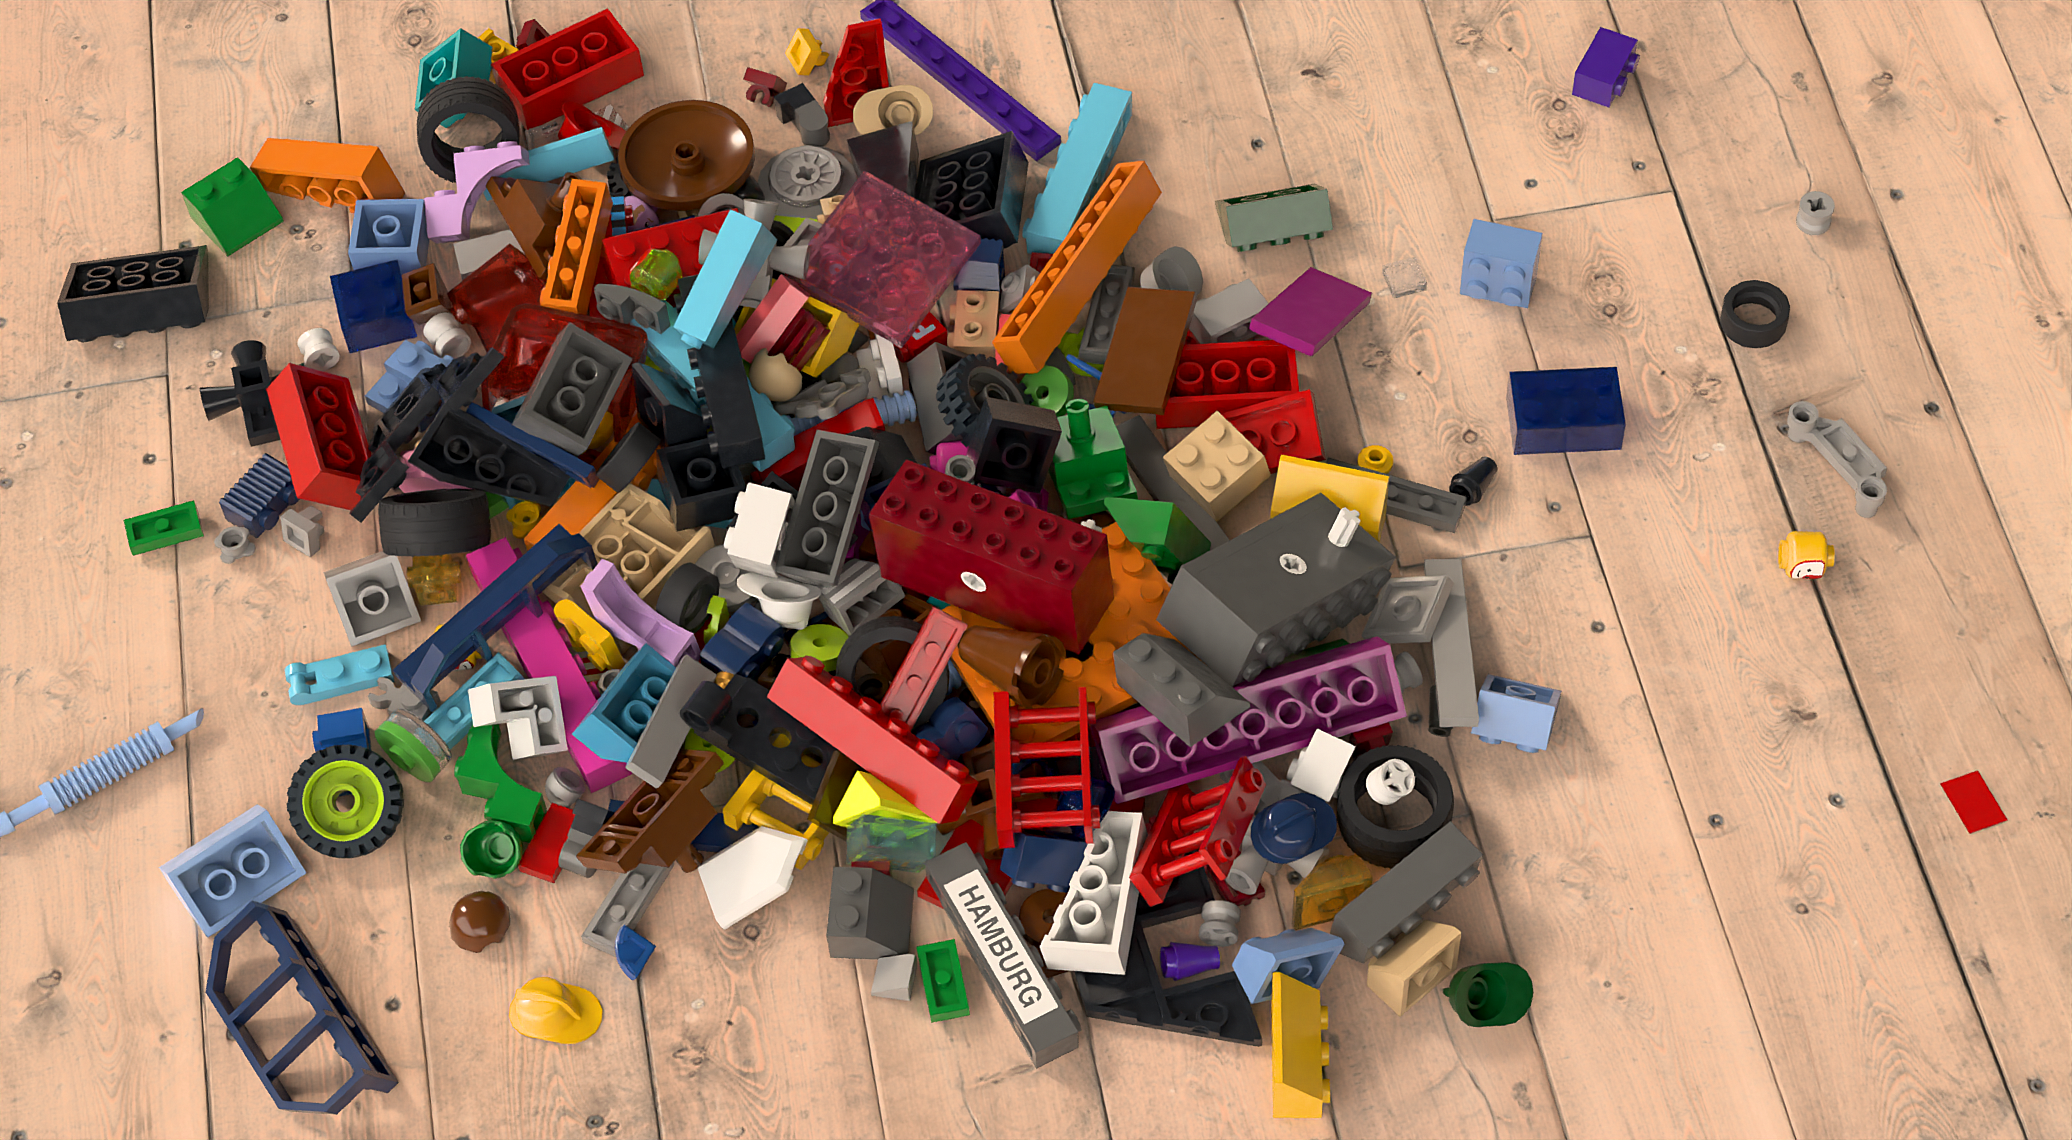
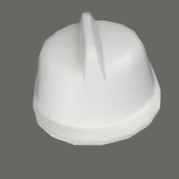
M749 572L737 579V586L741 591L759 598L762 613L786 628L799 630L806 628L811 614L812 602L821 596V589L817 586L803 584L781 575L777 579Z

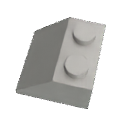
M381 551L323 572L351 647L421 622L397 556L388 555Z

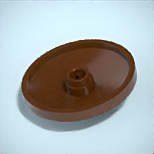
M682 100L661 105L638 118L629 127L621 140L618 161L625 185L641 201L665 210L690 211L701 209L702 205L712 196L721 193H735L745 183L753 169L755 148L748 125L733 110L710 101Z

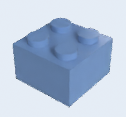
M424 199L356 200L348 250L356 279L402 278L404 273L426 266L430 239H428Z
M1473 219L1464 249L1460 294L1474 299H1485L1504 303L1508 306L1528 309L1537 278L1543 233Z

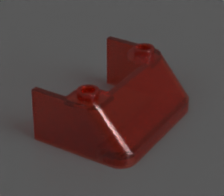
M530 303L520 304L512 308L493 345L504 358L481 383L483 408L492 412L501 391L522 393L530 390L557 335L569 323H572L633 358L607 409V412L613 414L614 442H619L625 435L636 410L632 364L639 362L645 365L648 351L647 333L638 326Z

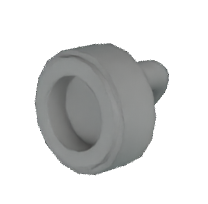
M564 767L554 768L546 780L545 792L551 804L555 803L569 808L573 803L577 802V799L585 791L582 779L576 773Z

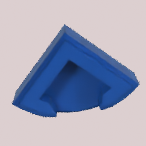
M624 924L620 927L616 936L615 954L620 968L633 981L638 977L656 946Z

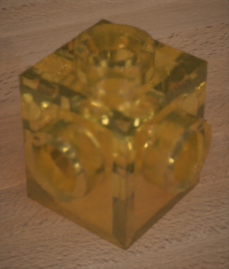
M451 554L412 557V566L406 569L407 583L409 588H415L420 606L457 602V583H461L459 561L453 562Z

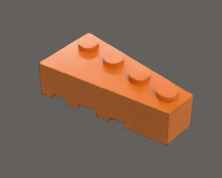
M267 138L250 166V169L256 175L265 191L304 200L305 196H310L313 200L319 202L320 205L332 208L334 203L349 207L350 213L353 214L355 212L356 200L402 199L405 195L404 189L378 146Z

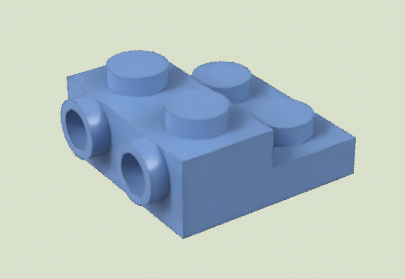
M405 340L385 361L386 373L365 395L367 404L384 413L422 369L432 368L440 363L447 367L454 358L449 355H445L443 358L434 355L431 347L423 341H417L416 344ZM442 398V404L431 417L426 416L417 426L419 427L418 432L423 433L433 422L445 403Z

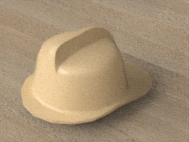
M898 85L865 93L857 101L853 110V122L861 135L911 121L916 136L921 134L930 125L933 117V104L929 95L921 88L913 85Z

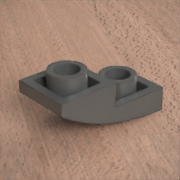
M597 284L594 287L597 309L606 319H614L623 326L628 325L635 319L642 327H650L659 334H662L670 327L666 303L659 299L624 286Z

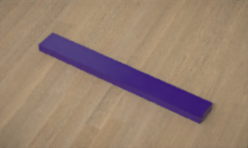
M875 0L860 11L861 20L864 22L881 18L883 37L999 132L1003 134L1013 131L1022 150L1036 162L1061 144V136L892 0Z

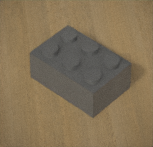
M569 323L557 335L512 425L578 458L588 449L633 358Z

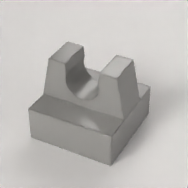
M309 506L299 513L290 508L280 516L283 541L305 555L313 556L320 550L319 537L324 532V527L317 523L323 517L322 512L313 506Z

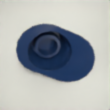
M1309 793L1293 794L1267 806L1255 816L1251 825L1250 838L1254 849L1264 859L1273 863L1288 864L1298 861L1329 844L1337 831V819L1333 809L1324 799Z

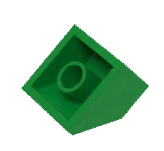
M238 157L181 192L191 219L227 257L284 222L283 217L256 175Z

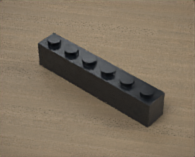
M699 274L677 279L680 293L673 294L678 315ZM731 318L714 348L702 344L700 349L695 347L687 349L691 370L698 369L699 376L693 377L698 399L705 397L706 400L705 405H700L705 427L712 426L713 433L707 434L712 456L719 454L722 468L765 459L762 436Z

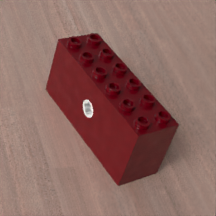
M905 460L869 513L881 578L1015 630L1052 635L1062 641L1065 649L1077 654L1081 652L1114 599L1107 534L1102 533V528L1095 526V521L1088 519L1087 522L1082 521L1081 524L909 460Z

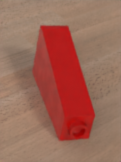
M866 399L794 436L795 450L762 472L755 467V472L750 473L752 483L761 485L769 473L773 471L799 491L817 430L845 435L867 426L885 431L883 420L874 399Z

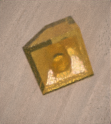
M1357 854L1347 857L1335 855L1326 859L1323 863H1319L1294 889L1291 923L1294 930L1334 921L1335 915L1372 885L1373 877L1371 871Z

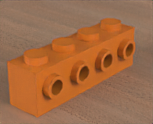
M572 179L569 193L565 195L562 222L557 227L555 236L556 246L554 254L550 257L548 263V279L546 287L542 289L540 296V307L544 309L550 323L566 325L572 323L575 326L584 327L600 260L602 239L606 235L613 205L607 184L604 182Z

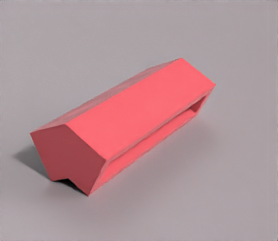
M781 274L736 335L741 357L751 364L754 356L761 349L766 348L769 352L810 294L802 289L798 283Z

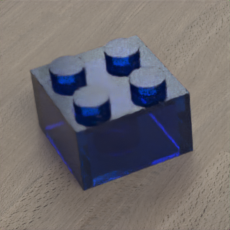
M398 259L330 276L340 326L349 353L417 337L414 321L405 312L402 272Z

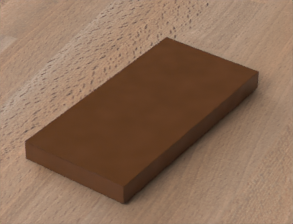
M1127 288L1093 401L1095 408L1107 406L1109 411L1164 415L1197 302V296L1194 291Z

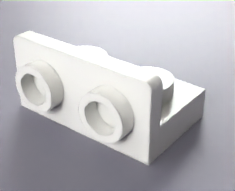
M888 323L874 325L875 339L869 340L870 348L858 350L856 355L859 368H866L871 377L868 384L869 393L867 399L877 397L880 400L883 395H888L890 398L896 392L899 395H903V385Z

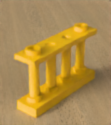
M780 734L772 745L783 748L788 746L790 741L785 735ZM807 755L801 757L802 762L808 767H818L821 765V763ZM752 770L723 808L724 823L738 831L743 823L747 825L753 823L759 827L764 826L806 838L808 841L803 854L798 855L795 867L802 870L809 860L814 861L823 848L824 839L830 832L812 823L803 834L760 810V805L766 797L773 795L808 814L812 805L757 771Z

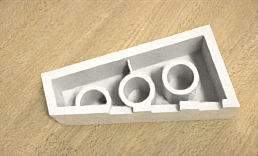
M1103 811L1100 817V829H1095L1093 832L1094 844L1087 845L1084 851L1085 858L1078 872L1075 871L1069 883L1070 890L1063 905L1059 904L1053 917L1054 924L1049 934L1044 936L1040 945L1047 969L1125 975L1139 894L1138 889L1129 879V875L1148 836L1142 813Z

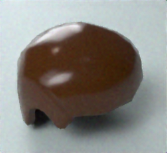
M481 890L463 896L454 905L450 916L451 939L461 949L475 953L482 952L483 948L491 943H500L510 926L509 907L500 896L489 891Z

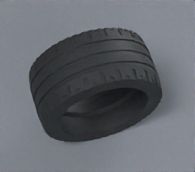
M468 76L448 79L436 85L434 89L432 88L426 94L419 107L417 143L420 154L427 167L446 181L456 183L454 153L464 152V149L453 147L440 140L435 130L442 121L453 115L469 112L481 114L494 120L500 126L501 132L493 141L484 145V149L497 148L498 143L514 141L519 145V120L511 98L501 87L499 88L498 85L486 79Z
M436 489L408 492L382 498V500H379L378 515L383 552L395 556H435L468 552L490 545L491 524L486 492L476 489Z
M898 616L880 617L866 622L857 628L843 644L837 659L836 676L849 681L853 685L852 690L861 697H864L858 690L855 679L856 665L863 652L873 644L889 639L906 641L913 644L923 625L909 618ZM948 663L912 730L928 722L936 708L944 702L949 688Z
M1400 745L1376 747L1358 756L1348 766L1343 775L1337 798L1339 830L1344 842L1351 848V851L1370 864L1392 869L1450 821L1452 822L1454 795L1450 779L1437 760L1435 761L1433 757L1428 756L1427 753H1423L1419 749L1416 750L1413 747L1409 748L1408 746ZM1391 759L1402 760L1410 766L1415 776L1413 789L1426 797L1433 808V814L1423 824L1408 830H1388L1376 826L1361 814L1357 806L1358 799L1368 791L1366 779L1369 773Z

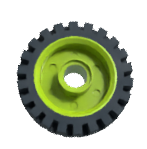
M356 745L326 747V749L319 750L313 753L309 759L304 760L299 770L291 778L292 783L288 787V803H286L287 812L290 815V823L296 830L299 838L321 854L335 858H355L367 855L383 846L395 833V829L401 821L404 799L403 788L398 775L383 757L367 748ZM344 791L352 792L355 797V804L348 812H341L336 804L337 797Z

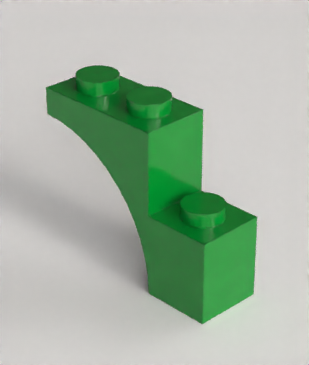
M499 724L479 727L472 725L468 732V746L464 756L458 757L454 769V776L459 782L462 794L488 799L484 810L485 819L487 821L496 820L510 824L521 836L522 842L530 843L547 813L543 795L516 783L499 765L498 746L502 735Z

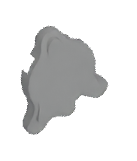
M859 368L841 374L842 382L826 384L825 379L805 388L789 400L774 402L772 404L773 408L780 416L796 414L797 418L806 417L808 419L817 416L823 420L838 415L841 410L857 404L868 395V384L871 380L869 371L866 368Z

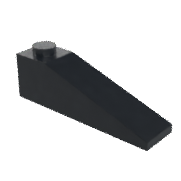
M446 403L443 404L408 460V463L441 482L553 507L570 479V476L565 474L566 472L559 470L550 462L536 454H532L524 449L523 446L494 431L490 426L465 411L459 409L456 412Z

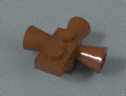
M994 741L962 754L964 765L969 769L968 774L979 783L958 821L935 824L940 834L945 836L969 820H974L983 826L984 857L989 860L1002 859L1004 848H999L996 826ZM1035 762L1017 773L1020 774V778L1047 777L1039 762ZM1051 792L1022 793L1020 798H1014V809H1017L1016 803L1050 798Z

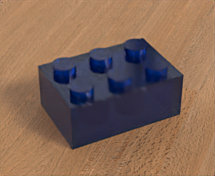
M1617 367L1509 372L1506 401L1514 455L1622 449L1626 422Z

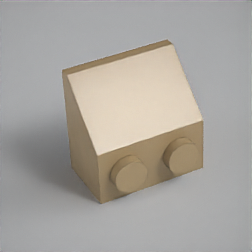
M1424 920L1408 935L1402 932L1396 944L1386 954L1378 959L1374 956L1368 964L1367 986L1401 1017L1457 969L1462 932L1454 926Z

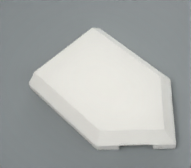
M761 826L705 860L702 864H699L698 871L715 919L723 929H727L788 892L794 877L791 873L798 855L803 854L808 840Z

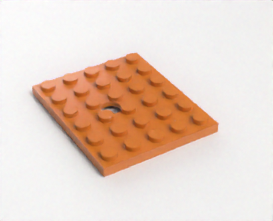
M1117 522L1102 529V533L1107 534L1114 599L1087 641L1094 647L1093 655L1083 662L1076 658L1066 657L1065 659L1060 657L1059 669L1064 670L1056 692L1047 703L1042 706L1034 704L1032 705L1033 708L1079 706L1078 687H1086L1088 702L1095 701L1096 720L1116 714L1138 701L1117 684L1113 652L1142 633L1175 639L1182 644L1156 620L1171 588L1153 562L1141 556V552L1128 540ZM954 605L942 609V611L967 623L966 630L974 625L1015 630ZM957 644L950 660L994 728L993 692L1001 691L960 658ZM1010 699L1011 706L1018 705L1016 702ZM1018 705V709H1026ZM1080 721L1019 725V729H1012V740L1019 739V743L1063 741L1080 732Z

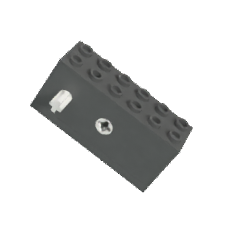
M1319 493L1182 565L1156 620L1231 687H1234L1245 680L1248 682L1254 680L1262 670L1269 666L1271 668L1277 667L1288 655L1301 653L1309 643L1315 640L1318 642L1322 641L1337 627L1343 629L1356 616L1360 614L1365 616L1370 613L1378 602L1376 595L1379 589L1389 581L1392 575L1389 570L1396 556L1359 525L1361 520L1358 518L1360 515L1355 509L1349 511L1346 507L1340 509L1325 495Z

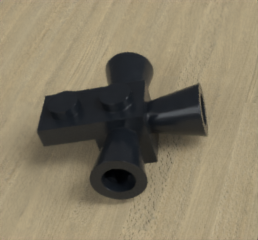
M256 340L240 342L231 351L232 358L236 364V367L231 368L234 386L200 387V395L208 421H211L241 407L251 447L281 440L266 390L279 374L272 377L266 361V346L262 342ZM305 362L299 364L300 366L306 367Z

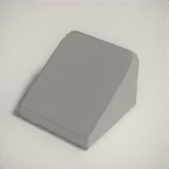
M903 954L879 958L871 996L910 1001L917 970L916 955Z

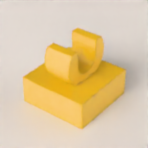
M806 28L797 29L785 54L798 75L809 76L814 65L823 66L829 53L822 52L820 48L822 42L816 40L810 30Z

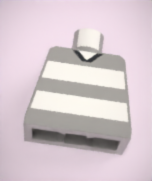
M856 558L849 560L843 565L837 586L832 588L817 586L821 589L819 599L826 613L849 636L861 625L877 619L905 597L899 584L881 578L879 564Z

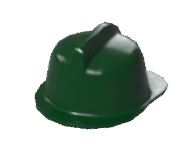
M1509 962L1481 963L1464 967L1453 976L1449 987L1443 988V994L1449 997L1452 1009L1458 1014L1461 1021L1471 1027L1505 1026L1516 1023L1525 1016L1530 1008L1534 994L1533 983L1528 972L1518 964Z

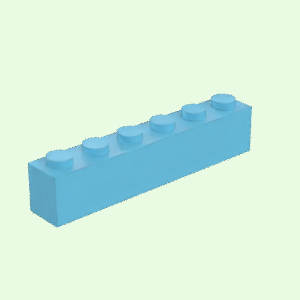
M1093 83L1089 94L1083 95L1079 107L1080 114L1077 119H1072L1066 144L1062 143L1059 147L1055 169L1050 168L1047 173L1044 193H1039L1036 197L1032 219L1027 218L1025 221L1022 237L1026 238L1027 253L1054 254L1098 192L1132 116L1131 91Z
M662 298L660 301L666 303L670 327L662 334H659L650 327H642L633 319L630 322L633 341L664 373L673 376L682 388L686 387L690 391L695 405L701 409L700 405H705L706 400L705 397L698 399L693 378L699 376L698 369L691 370L687 355V349L693 347L680 340L682 334L673 327L679 316L676 307L673 308ZM747 377L765 454L764 460L751 463L762 472L795 450L793 435L795 427L786 415L780 416L774 410L771 401L764 393L758 394L752 388L751 382Z

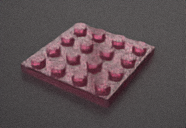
M864 170L807 244L810 245L811 251L806 279L803 280L786 273L784 276L795 281L813 298L845 312L851 320L896 346L903 348L980 245L981 237Z

